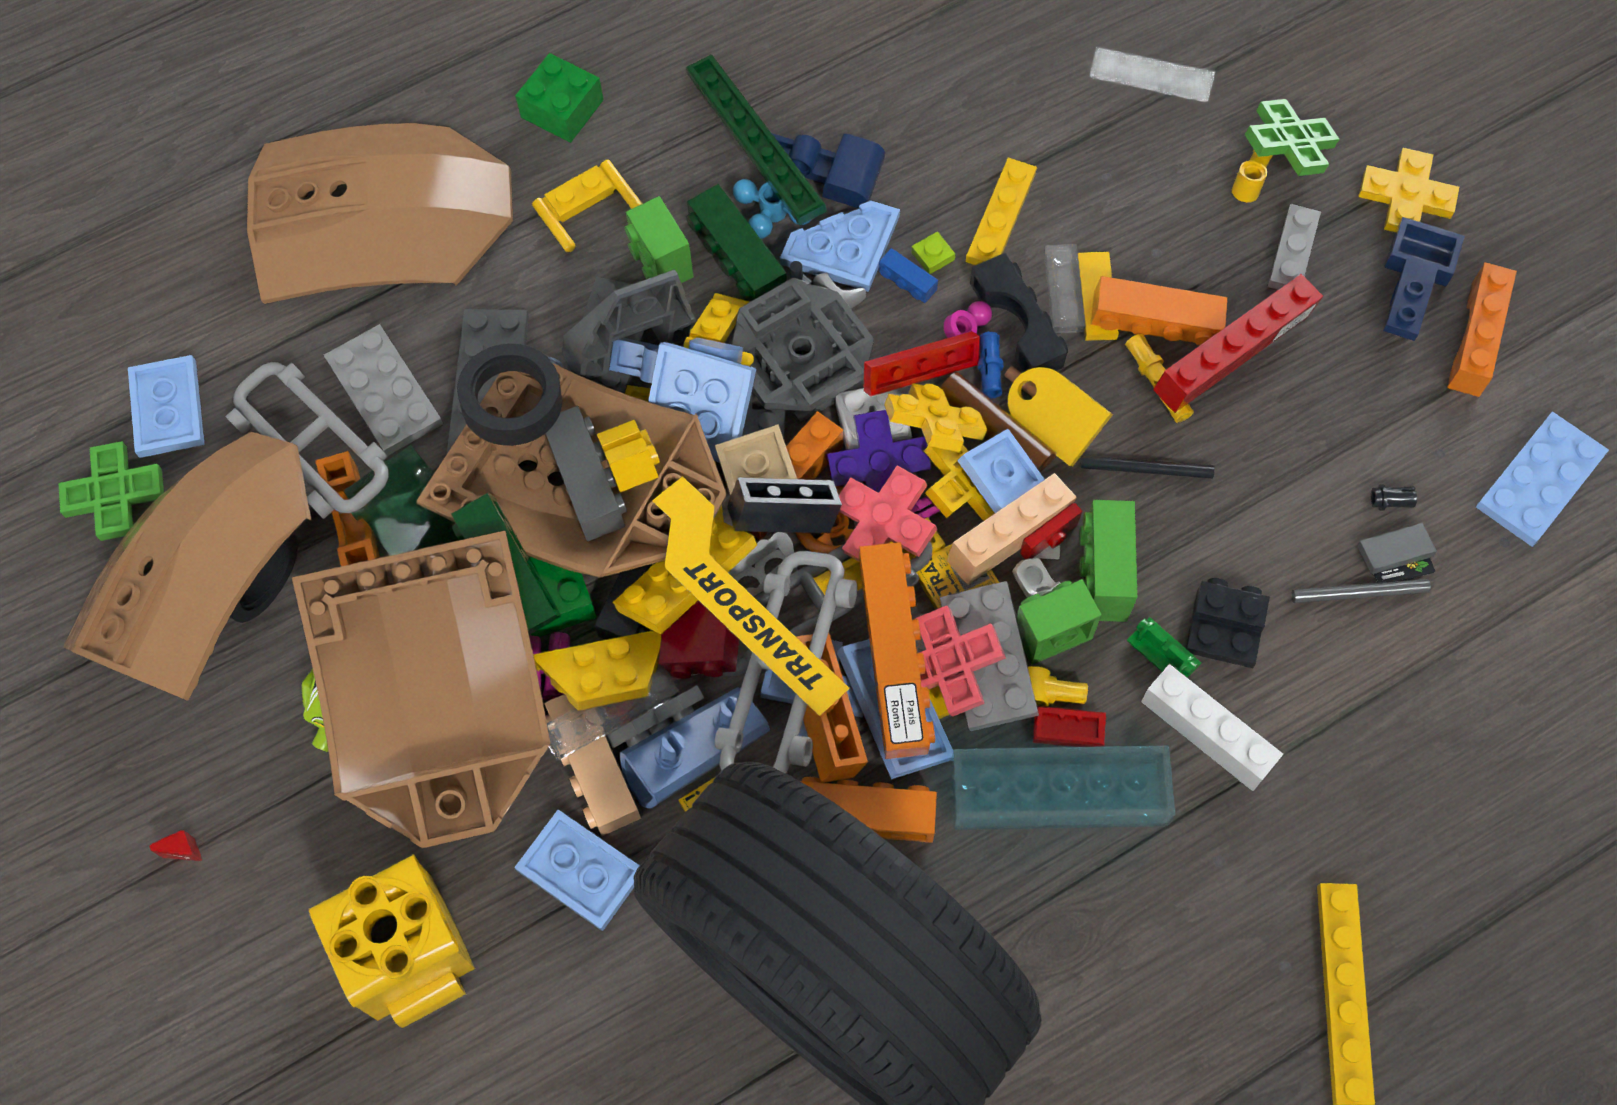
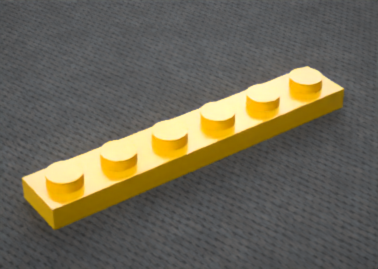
M1320 883L1317 886L1333 1105H1375L1357 884Z

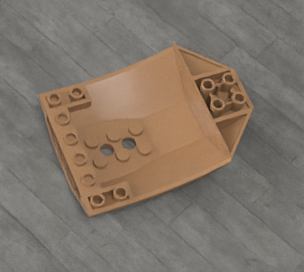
M417 123L378 124L321 131L266 143L248 178L247 233L260 298L264 304L319 292L384 284L454 283L457 286L513 222L511 168L450 127ZM338 185H347V190L342 196H332V192L336 190ZM309 191H315L311 198L303 200Z
M553 363L558 372L561 387V412L578 406L583 418L589 416L596 435L591 437L593 443L599 441L598 433L635 420L640 431L646 429L651 443L654 445L660 463L654 465L659 478L622 492L619 491L618 486L611 488L614 495L621 494L627 509L626 513L621 514L625 527L587 542L565 484L554 486L547 479L552 472H560L546 433L526 444L504 446L485 441L477 436L466 424L417 499V504L455 522L451 513L489 493L497 499L528 556L569 571L604 577L666 559L671 518L652 500L682 476L715 506L713 519L726 498V492L697 413L693 415L634 398L581 377ZM517 371L503 372L498 375L479 405L486 412L496 417H519L531 411L539 403L543 388L535 378L526 373ZM524 460H531L537 464V467L533 471L526 472L519 468V464ZM607 460L601 462L603 469L609 467Z
M250 432L216 451L159 496L131 527L109 558L94 583L63 647L110 669L182 699L189 700L198 684L199 677L209 656L213 653L215 643L248 587L272 555L305 519L311 520L298 446L290 442ZM149 561H153L150 572L147 575L143 574L145 565Z

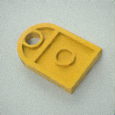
M1038 367L1023 372L1013 382L1008 394V408L1011 416L1056 452V456L1072 467L1113 415L1064 375L1049 368ZM1031 381L1036 385L1037 392L1032 399L1025 400L1021 395V388L1026 382Z

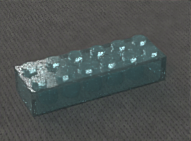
M1169 745L953 749L951 773L954 830L1169 826L1175 817Z

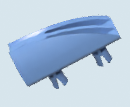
M741 688L733 689L620 752L621 768L625 782L641 806L645 808L655 807L720 765L722 750L715 747L716 732L720 727L729 728ZM753 702L751 703L742 732L743 743L740 751L770 731L767 720Z

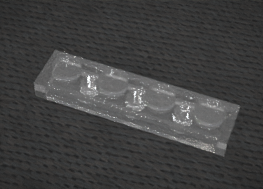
M1097 46L1089 77L1208 103L1216 71Z
M658 664L656 673L652 676V686L647 697L579 711L574 708L548 722L549 748L558 761L677 697L679 689L667 671Z

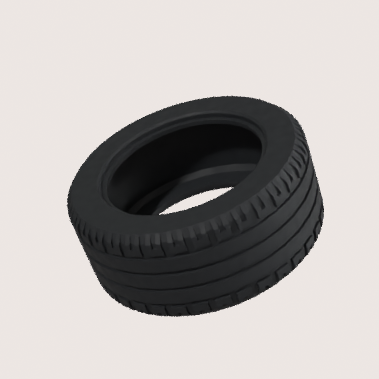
M758 762L732 763L721 770L713 783L707 786L695 800L692 808L688 809L671 828L672 833L664 836L650 853L651 858H646L634 874L635 898L652 920L675 944L763 1025L861 1105H985V1098L991 1097L1005 1078V1072L1012 1069L1025 1052L1026 1046L1031 1043L1040 1029L1042 1019L1039 1000L1034 988L1009 954L968 911L918 866L864 823L811 787L773 767Z

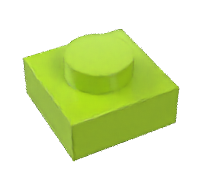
M938 231L912 246L911 253L929 274L955 260L954 251Z

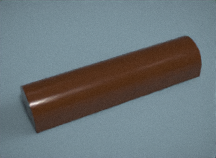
M953 373L940 387L944 391L949 406L957 408L970 407L980 412L987 428L984 439L987 441L1009 429L1040 473L1056 458V452L960 373Z

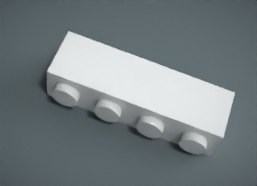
M1170 664L1147 689L1141 701L1252 791L1256 789L1283 756L1282 752Z

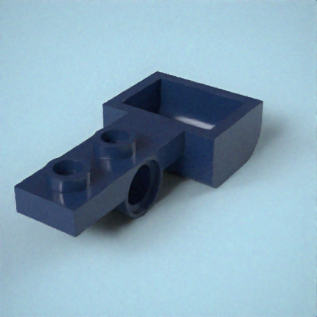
M773 134L805 178L824 184L822 197L856 208L870 201L885 159V151L879 144L850 134H843L838 149L834 153L822 149L820 142L809 135H798L793 140Z
M1402 217L1384 268L1400 272L1401 274L1391 297L1390 310L1383 331L1413 341L1416 340L1433 284L1445 287L1448 285L1454 274L1465 236Z

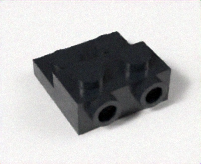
M1210 578L1208 582L1202 581L1196 593L1186 649L1193 655L1253 669L1256 665L1261 632L1265 627L1270 597L1262 595V590L1254 586H1244L1239 590L1228 587V582L1219 578Z

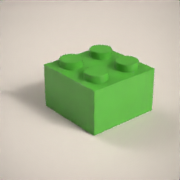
M660 196L626 211L628 225L624 228L631 241L628 243V248L635 261L640 259L643 263L642 271L646 279L674 269L681 283L694 277L689 243Z
M1083 579L1071 583V581L1062 582L1054 587L1051 593L1044 596L1035 594L1023 600L1019 606L1016 620L1023 649L1030 664H1036L1093 639L1101 613Z

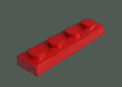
M971 331L864 362V392L871 397L912 385V383H919L977 366L980 336Z

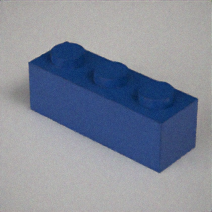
M891 248L879 261L880 274L884 278H889L895 282L900 289H905L911 293L916 300L926 303L937 291L938 279Z

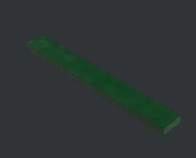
M710 54L687 66L688 76L799 226L826 212L827 209L823 200L714 56Z

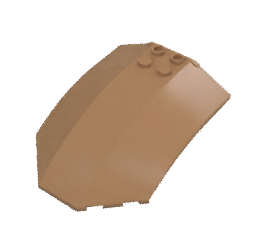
M506 531L292 577L322 711L334 795L344 801H349L367 812L368 816L386 827L400 832L421 848L494 832L550 745L536 665Z

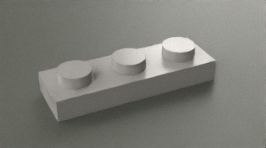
M1290 204L1268 283L1269 288L1279 290L1300 274L1305 276L1321 211Z

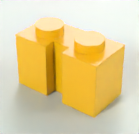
M635 420L597 434L620 492L659 478L654 466L660 463L657 452L651 443L646 429L640 431Z

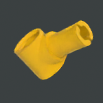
M1253 150L1250 160L1241 164L1232 187V194L1236 199L1246 203L1257 200L1267 177L1266 167L1273 155L1258 157L1255 150Z
M1028 667L1037 706L1048 707L1049 704H1054L1055 701L1086 703L1088 694L1087 683L1057 680L1056 676H1050V671L1046 668Z

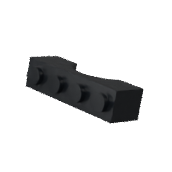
M1005 252L973 266L970 285L979 300L986 302L991 308H1001L1013 313L1024 326L1025 334L1017 342L1015 359L1022 371L1025 372L1038 367L1049 368L1055 371L1064 368L1068 354L1067 344L1061 336L1058 337L1052 328L1053 325L1049 314L1046 311L1042 312L1038 306L1034 290L1030 286L1027 287L1022 280V273L1018 264L1011 262Z

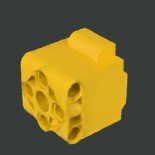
M415 855L373 876L357 878L348 889L309 909L313 924L348 1001L353 1007H357L377 1021L391 1014L395 1023L399 1027L404 1028L466 994L459 977L474 970L475 967L432 876L423 868ZM386 916L396 917L397 929L394 936L387 942L381 944L373 943L371 931L374 924Z

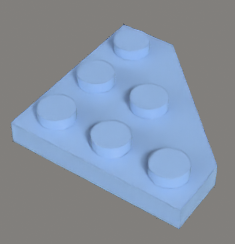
M868 201L859 205L857 210L847 214L841 212L820 221V225L805 231L801 228L791 232L781 254L780 265L790 267L793 261H799L802 264L803 272L816 276L827 273L832 281L854 288H864L869 292L879 268V261L884 256L900 217V209Z

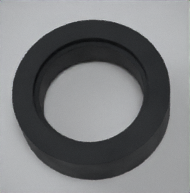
M500 344L489 347L476 354L467 362L458 379L457 393L466 424L477 436L493 444L514 446L534 441L551 429L561 412L562 394L555 366L542 352L526 345ZM517 371L535 378L543 388L542 397L531 411L515 418L496 417L486 412L477 401L481 387L487 380L497 374Z
M293 533L281 544L257 574L230 616L231 619L244 623L256 618L269 607L283 589L297 558L298 541Z

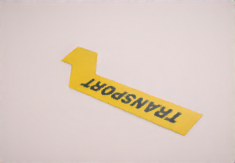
M683 476L652 500L671 518L664 567L819 716L824 713L850 688L709 555L715 506Z

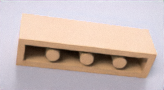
M1054 473L954 541L947 562L969 585L1020 550L1024 538L1072 503L1074 504L1077 497Z
M565 694L544 703L549 713L545 716L548 731L551 736L558 734L562 745L556 747L564 766L571 764L575 776L569 778L577 798L584 795L589 806L582 810L590 828L592 829L597 826L601 835L604 836L641 819L594 709L589 708L578 711L568 701V697Z

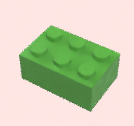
M1093 500L1090 512H1084L1083 526H1080L1079 545L1084 546V557L1080 558V577H1085L1084 583L1101 613L1100 621L1127 622L1137 599L1135 501Z

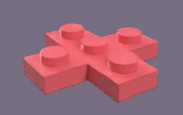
M898 465L879 493L850 478L839 494L842 503L839 512L858 522V525L842 547L843 552L859 561V546L901 542L903 549L920 557L937 531L935 524L911 511L927 487L926 481Z
M948 605L915 618L919 621L920 633L926 650L919 652L923 653L925 661V674H920L921 686L928 687V690L939 686L948 713L952 717L985 704L973 671L1006 659L995 627L990 623L960 636L952 611Z

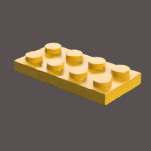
M714 518L709 555L729 572L758 545L753 535L745 531H734L733 526ZM665 560L652 565L645 574L613 601L618 612L659 634L668 629L698 601L664 567Z

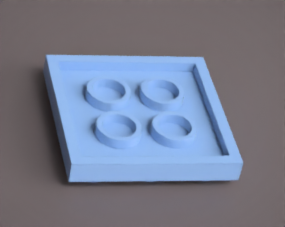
M662 342L659 344L648 402L693 415L697 413L714 461L720 462L715 445L741 437L743 434L756 368L668 342Z

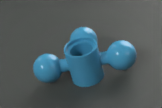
M741 179L735 183L733 196L739 203L759 202L760 214L753 215L748 223L760 239L769 236L773 227L772 222L781 221L787 213L790 219L799 225L768 183L763 184L759 191L754 182L749 179Z

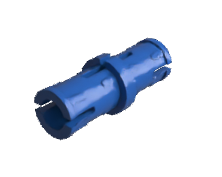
M985 332L980 335L978 370L981 372V391L989 398H997L1002 395L1001 371L1004 366L1003 360L1000 358V335L996 332Z

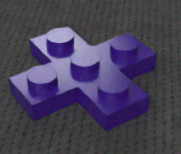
M886 410L853 415L859 448L826 454L830 478L834 481L835 486L845 485L850 478H853L858 482L865 481V486L878 493L897 465L910 473L931 469L929 457L924 452L927 448L925 437L893 442Z

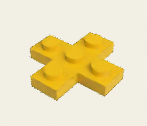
M1403 148L1399 155L1396 172L1369 165L1366 166L1359 197L1389 204L1384 230L1396 232L1402 217L1420 222L1422 212L1444 218H1452L1456 208L1459 187L1429 180L1433 154Z
M912 383L908 394L898 396L888 393L884 403L890 422L921 428L930 447L960 452L964 442L963 437L983 440L987 431L980 412L970 407L957 408L949 406L943 389L933 384L920 385Z
M962 445L960 452L930 446L924 450L926 455L944 474V477L931 486L925 494L946 518L966 502L969 503L983 521L995 514L957 461L963 454L969 452L964 445Z

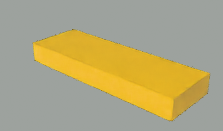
M1109 252L1078 253L1076 259L1085 341L1117 340L1119 335L1118 329L1105 330L1100 326L1091 325L1094 291L1100 277L1112 278Z

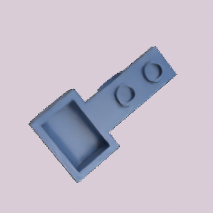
M698 337L689 342V349L741 364L743 347ZM627 338L613 341L609 370L638 376L642 381L652 383L659 345Z

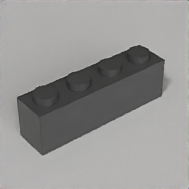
M576 406L560 412L555 424L546 432V436L588 542L624 528L625 524L621 514L626 513L627 509L621 494L614 495L611 488L617 485L610 467L605 469L602 467L601 462L605 461L606 457L600 442H592L591 437L596 435L591 419L589 416L583 418L579 407Z

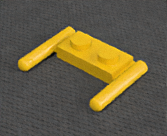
M605 160L599 167L596 165L544 194V198L535 199L532 206L566 252H572L576 245L559 221L564 222L614 194L615 189H617L631 209L643 203L611 161Z
M715 293L713 299L710 300L691 329L689 337H686L684 347L689 349L690 340L696 337L725 343L736 325L739 308L750 302ZM743 352L741 364L746 366L752 365L754 356L751 353Z

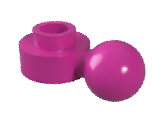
M976 301L968 307L967 311L958 310L947 316L944 321V332L947 338L971 331L977 333V326H984L991 320V307L986 302Z

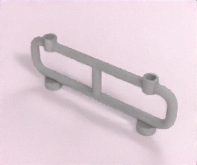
M270 362L257 368L236 388L233 395V403L236 408L225 417L243 435L254 427L261 435L286 441L246 400L248 394L263 380L271 375H276L318 416L314 422L290 442L298 446L299 452L329 427L375 472L374 478L351 499L344 500L299 455L303 478L314 489L307 496L308 503L323 519L334 509L340 513H352L364 507L386 485L388 468L384 460L388 456L375 442L367 446L301 382L305 376L292 362L287 367L278 362Z
M798 551L790 554L782 561L777 574L768 573L766 575L764 592L765 594H770L766 609L776 619L778 618L784 596H787L790 590L791 573L796 566L812 565L828 568L831 571V576L809 650L821 660L836 606L854 607L857 598V583L855 580L844 579V567L842 562L835 556L820 552ZM753 652L729 728L720 727L716 732L715 747L722 750L719 763L721 770L734 763L736 752H739L742 747V732L761 670H771ZM795 694L776 762L773 768L787 773L790 764L808 766L812 756V739L810 737L798 736L807 704L797 694Z

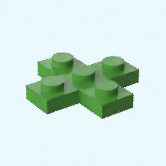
M1286 99L1261 101L1256 111L1264 124L1249 126L1245 133L1247 140L1258 157L1284 154L1298 176L1324 173L1329 163L1320 150L1335 148L1339 141L1338 136L1326 118L1300 120Z
M123 441L90 447L92 477L59 483L60 513L67 518L94 512L95 533L100 541L126 536L133 526L132 505L156 500L164 493L162 469L158 464L129 469L127 446Z

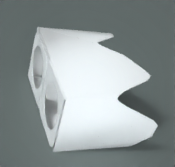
M777 532L769 540H760L757 543L758 546L728 572L737 582L744 576L757 578L760 582L758 588L746 589L752 596L764 591V580L766 577L764 566L766 562L771 558H781L784 560L787 556L794 553L793 543L787 534ZM778 565V566H777L773 571H771L770 573H771V574H777V571H778V568H779L780 565ZM797 566L793 569L791 574L798 571Z

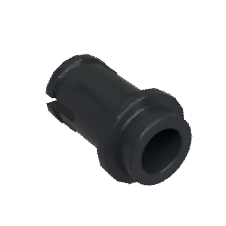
M1380 484L1378 488H1372L1371 490L1372 507L1379 508L1380 511H1384L1386 507L1414 508L1417 503L1416 488L1414 486L1385 487L1384 484Z

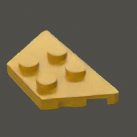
M648 631L533 654L536 670H542L550 678L551 685L559 692L564 693L568 697V701L578 711L647 697L652 686V676L656 673L658 667L661 634L655 631Z

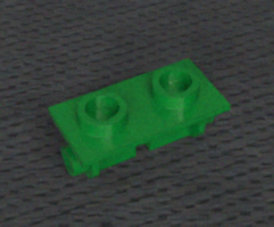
M1150 617L1148 619L1144 618L1136 627L1137 630L1127 639V642L1161 672L1170 664L1188 678L1202 663Z

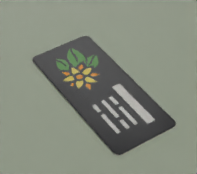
M1427 558L1375 573L1374 576L1377 583L1397 582L1435 573V569L1431 559Z

